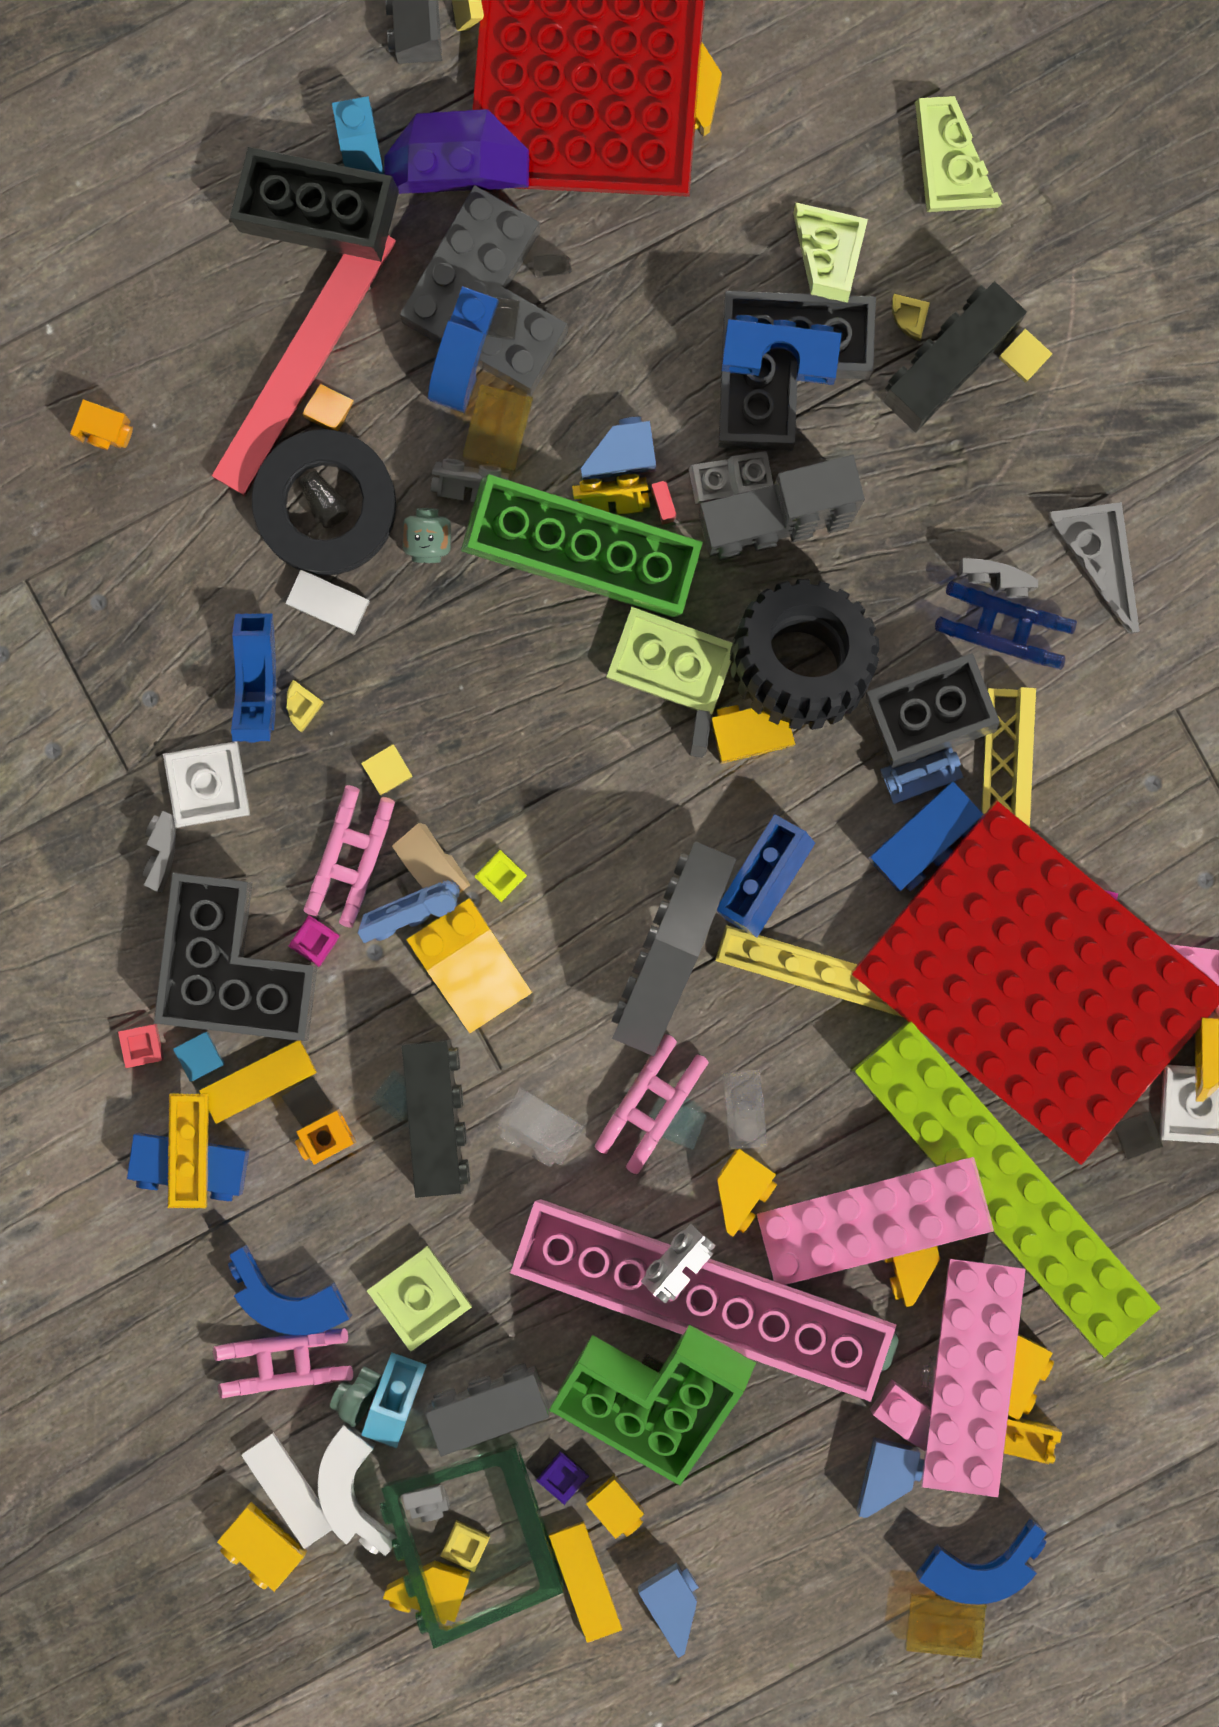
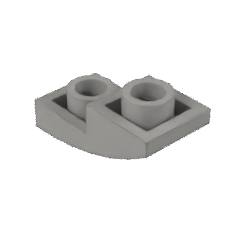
M962 558L959 562V577H968V583L971 584L991 583V577H996V592H1006V598L1028 597V592H1033L1038 588V579L1020 569L1003 563L975 558Z
M162 811L160 817L153 816L145 833V836L150 837L146 845L160 852L157 857L152 855L145 866L143 876L147 877L144 886L157 892H163L167 883L176 843L174 816L165 811Z
M443 1485L402 1495L405 1509L410 1510L411 1519L421 1517L422 1522L444 1517L443 1511L449 1510L450 1507L449 1496Z

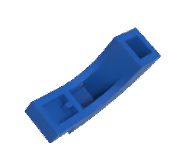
M462 286L451 319L447 322L433 367L428 391L430 402L465 414L477 382L476 369L485 338L499 302L497 298Z
M273 613L235 614L232 633L235 659V703L231 726L232 742L246 741L255 743L270 741L271 730H274L276 711V652Z
M247 1245L229 1255L232 1262L228 1263L233 1277L237 1283L243 1281L246 1288L238 1291L234 1297L243 1310L261 1325L284 1334L311 1335L327 1331L351 1318L352 1314L335 1282L308 1296H286L277 1292L268 1284Z
M1029 1519L1005 1553L999 1558L984 1564L964 1562L937 1544L916 1572V1576L922 1584L938 1595L958 1603L979 1605L997 1602L1020 1591L1037 1574L1027 1561L1030 1557L1035 1559L1041 1553L1046 1544V1540L1043 1538L1047 1533L1039 1524Z

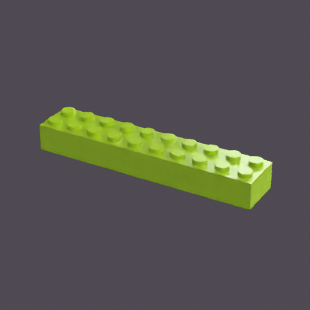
M911 1021L903 1024L852 1069L853 1073L935 1167L971 1157L975 1158L994 1228L993 1234L1020 1265L1026 1269L1027 1273L1099 1355L1105 1358L1161 1309Z

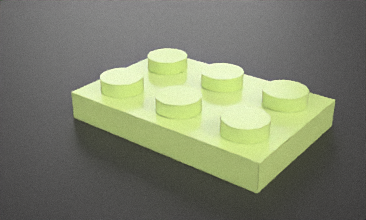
M631 607L606 678L694 710L710 711V714H713L731 663L730 651L733 643Z

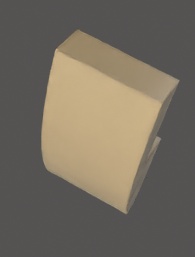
M418 823L392 845L399 858L422 888L430 887L439 882L443 883V881L453 880L454 883L456 882V885H459V893L470 886L469 881L452 855L443 852L426 824Z

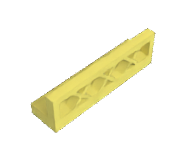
M1021 687L1018 690L988 688L987 690L994 708L995 697L1016 698L1015 715L1006 723L998 716L1000 728L994 734H988L984 738L981 812L985 814L989 810L990 796L992 795L1030 827L1036 688ZM1014 720L1015 733L1008 727ZM1003 730L1014 741V751L1004 760L993 750V739ZM992 757L999 763L993 770ZM1012 758H1013V771H1012V770L1010 769V767L1006 764V763H1007L1008 761H1010ZM1001 768L1012 778V788L1003 797H1000L991 787V777ZM1012 794L1010 808L1005 800Z

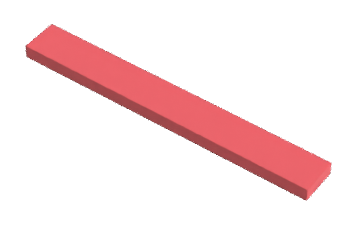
M390 236L387 237L381 262L343 254L213 472L212 477L246 496L255 481L262 463L274 449L396 244L395 239Z

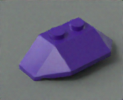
M488 109L416 113L386 153L384 158V175L392 176L399 189V194L472 190L474 185L482 190L529 187V150Z

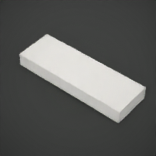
M274 1432L242 1453L241 1456L304 1549L332 1531L323 1514L318 1497Z

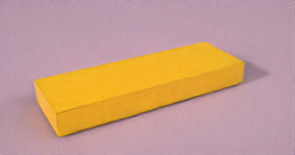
M296 1041L199 1091L201 1094H209L208 1109L217 1124L316 1074L317 1071L302 1041Z
M169 1094L168 1208H207L209 1094Z
M585 1521L549 1533L551 1544L586 1642L588 1643L622 1631L621 1622Z

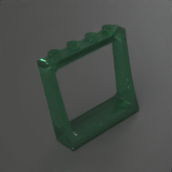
M518 1442L383 1484L381 1490L385 1502L380 1503L381 1514L386 1525L393 1523L397 1538L391 1540L393 1551L398 1562L405 1560L409 1572L408 1575L403 1576L405 1588L410 1598L417 1597L421 1611L415 1612L416 1621L422 1635L429 1633L433 1649L564 1592L565 1584ZM497 1466L504 1473L540 1584L452 1625L446 1626L440 1621L400 1496L407 1492Z

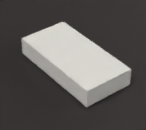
M300 570L285 604L355 635L370 601Z

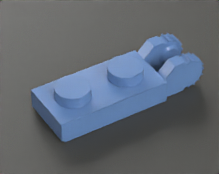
M453 880L443 881V883L439 882L365 913L358 930L363 943L375 938L377 941H381L390 937L396 932V929L409 924V926L413 927L423 923L430 914L442 917L447 915V912L451 913L457 905V897L460 894L459 885H456V882L454 883Z

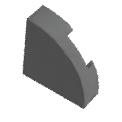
M697 710L690 756L703 758L706 755L712 716L710 711Z

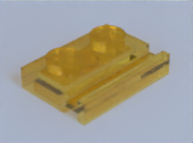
M480 384L462 458L506 468L515 472L533 397H526L514 392Z
M910 1593V1608L905 1641L906 1651L981 1659L987 1604H964L942 1596Z

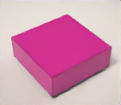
M308 915L288 947L320 967L341 936Z

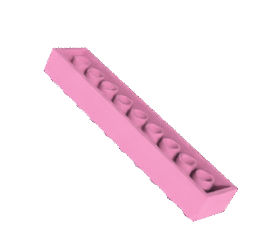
M542 1199L534 1201L510 1272L511 1274L682 1335L690 1324L749 1359L871 1402L897 1324L712 1259H708L696 1274L685 1266L682 1272L691 1280L674 1300L670 1298L665 1304L657 1296L655 1297L641 1280L645 1277L648 1267L664 1255L670 1248V1244Z

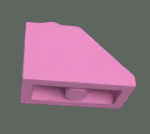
M891 1379L871 1406L870 1411L873 1416L920 1449L926 1450L931 1408Z

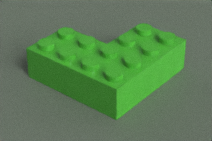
M690 1324L659 1372L592 1335L564 1379L549 1411L681 1486L744 1393L756 1362Z

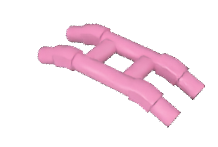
M350 785L345 786L318 872L303 909L309 915H318L331 878L351 884L352 887L339 920L341 925L348 928L353 927L360 911L395 801L390 798L382 797L380 799L369 835L348 829L359 794V789ZM343 843L364 849L357 871L336 864Z
M667 1034L661 1039L655 1055H651L594 1146L599 1152L607 1154L627 1120L647 1132L626 1165V1168L634 1174H639L709 1063L705 1057L696 1055L675 1088L656 1076L677 1044V1041ZM647 1089L666 1100L655 1120L636 1108Z
M345 1328L329 1329L311 1335H283L214 1346L213 1356L215 1361L256 1355L259 1377L218 1384L219 1397L223 1399L292 1387L351 1381L353 1379V1369L351 1366H332L311 1370L308 1347L347 1343V1330ZM293 1349L296 1372L274 1375L271 1352Z

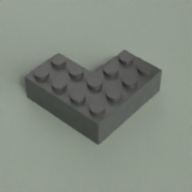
M474 185L400 313L404 325L440 344L448 320L450 321L462 286L497 298L499 302L485 338L477 366L529 396H532L568 333L567 323L507 290L540 234V222Z
M725 291L722 361L728 319L736 320L737 315L753 316L758 318V323L772 325L774 320H788L795 322L796 328L811 329V325L820 324L831 326L834 328L833 332L841 333L836 378L870 380L874 363L876 297L849 296L847 303L812 294ZM781 348L768 351L761 360L759 376L721 371L718 448L793 451L796 433V377L798 366L791 352Z
M854 455L778 473L775 484L772 486L701 503L699 518L709 557L718 555L720 561L740 556V551L744 548L754 546L755 551H762L776 547V542L779 539L790 537L791 542H798L813 537L815 530L827 528L828 533H833L849 528V524L854 521L865 500Z
M696 841L689 855L681 853L674 870V874L680 877L678 879L672 876L662 898L669 901V903L664 901L660 903L653 923L659 925V928L651 926L643 944V948L649 951L648 953L640 951L632 970L633 973L638 974V977H629L621 996L628 999L627 1003L619 1001L611 1022L618 1024L612 1039L652 1056L655 1055L698 959L735 865L736 858Z
M172 873L154 1023L308 1041L318 966L244 957L252 883Z

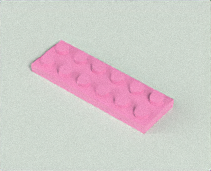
M974 1157L757 1214L773 1279L775 1282L783 1285L994 1231Z
M949 1258L921 1486L924 1488L998 1497L1025 1268Z

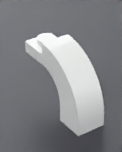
M345 1422L327 1447L320 1464L318 1474L320 1505L329 1526L346 1545L357 1533L361 1536L359 1542L373 1554H377L380 1551L386 1556L395 1545L397 1537L361 1508L354 1491L356 1471L373 1450L375 1443L369 1438L361 1436L362 1432Z

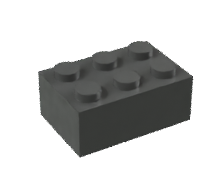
M973 653L866 692L865 702L891 770L997 732L1000 723Z
M521 1363L505 1369L503 1377L491 1381L490 1375L469 1382L467 1390L457 1394L454 1388L435 1394L425 1414L440 1457L549 1418L550 1405L536 1366L527 1368L525 1363Z

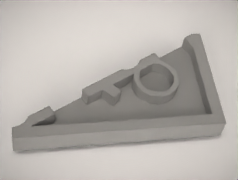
M1122 502L1050 512L1049 520L1128 634L1140 632Z

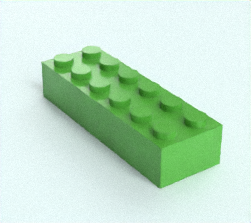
M488 474L480 481L461 552L666 616L675 617L683 614L703 542Z

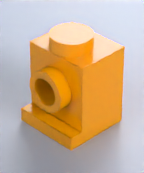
M83 399L70 435L82 443L85 436L89 437L87 443L104 450H108L110 445L126 448L130 441L133 427L129 426L130 419L125 414Z
M340 1109L296 1131L299 1139L295 1140L302 1158L305 1161L311 1159L313 1165L357 1142ZM321 1131H327L331 1135V1141L328 1145L319 1143L318 1134Z

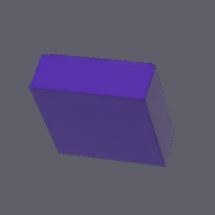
M560 1450L536 1478V1481L565 1505L586 1481L589 1474Z

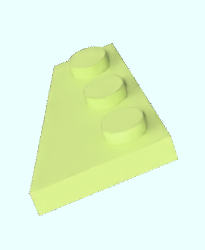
M955 96L919 98L915 102L927 212L1000 207L1002 202L998 193H994L989 182L987 168L984 161H980L971 141L973 136Z
M795 203L793 215L811 294L848 303L868 219Z

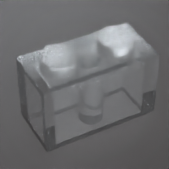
M522 1087L518 1090L497 1125V1128L503 1131L500 1135L502 1139L517 1148L522 1143L535 1150L532 1157L549 1167H552L554 1162L560 1166L563 1164L585 1127L584 1124Z

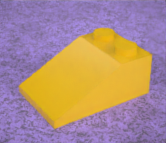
M470 898L455 907L451 913L447 912V915L438 918L406 939L469 1033H472L532 993Z

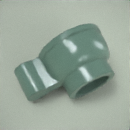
M364 1366L354 1384L351 1385L343 1381L332 1397L330 1408L338 1412L341 1420L356 1427L365 1416L382 1375Z

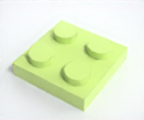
M429 1245L367 1290L410 1352L472 1308L471 1303Z

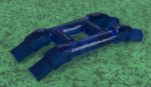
M954 581L949 582L946 588L947 595L967 604L983 608L977 629L940 616L935 623L936 631L967 643L976 644L1023 659L1030 663L1059 670L1063 669L1066 660L1065 655L1027 645L1033 624L1042 628L1073 634L1077 625L1076 620L1002 599ZM997 613L1019 619L1013 640L991 634Z

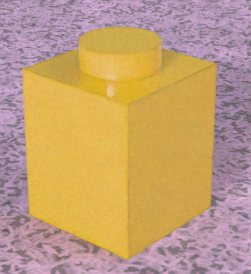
M615 1474L586 1498L588 1508L615 1539L622 1533L628 1537L643 1523L640 1519L644 1515L643 1506Z

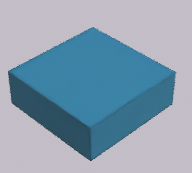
M208 1031L173 1049L190 1082L225 1065Z

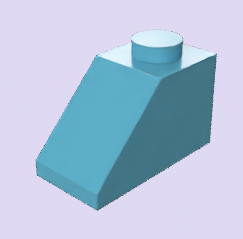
M391 1352L361 1436L397 1448L426 1364Z

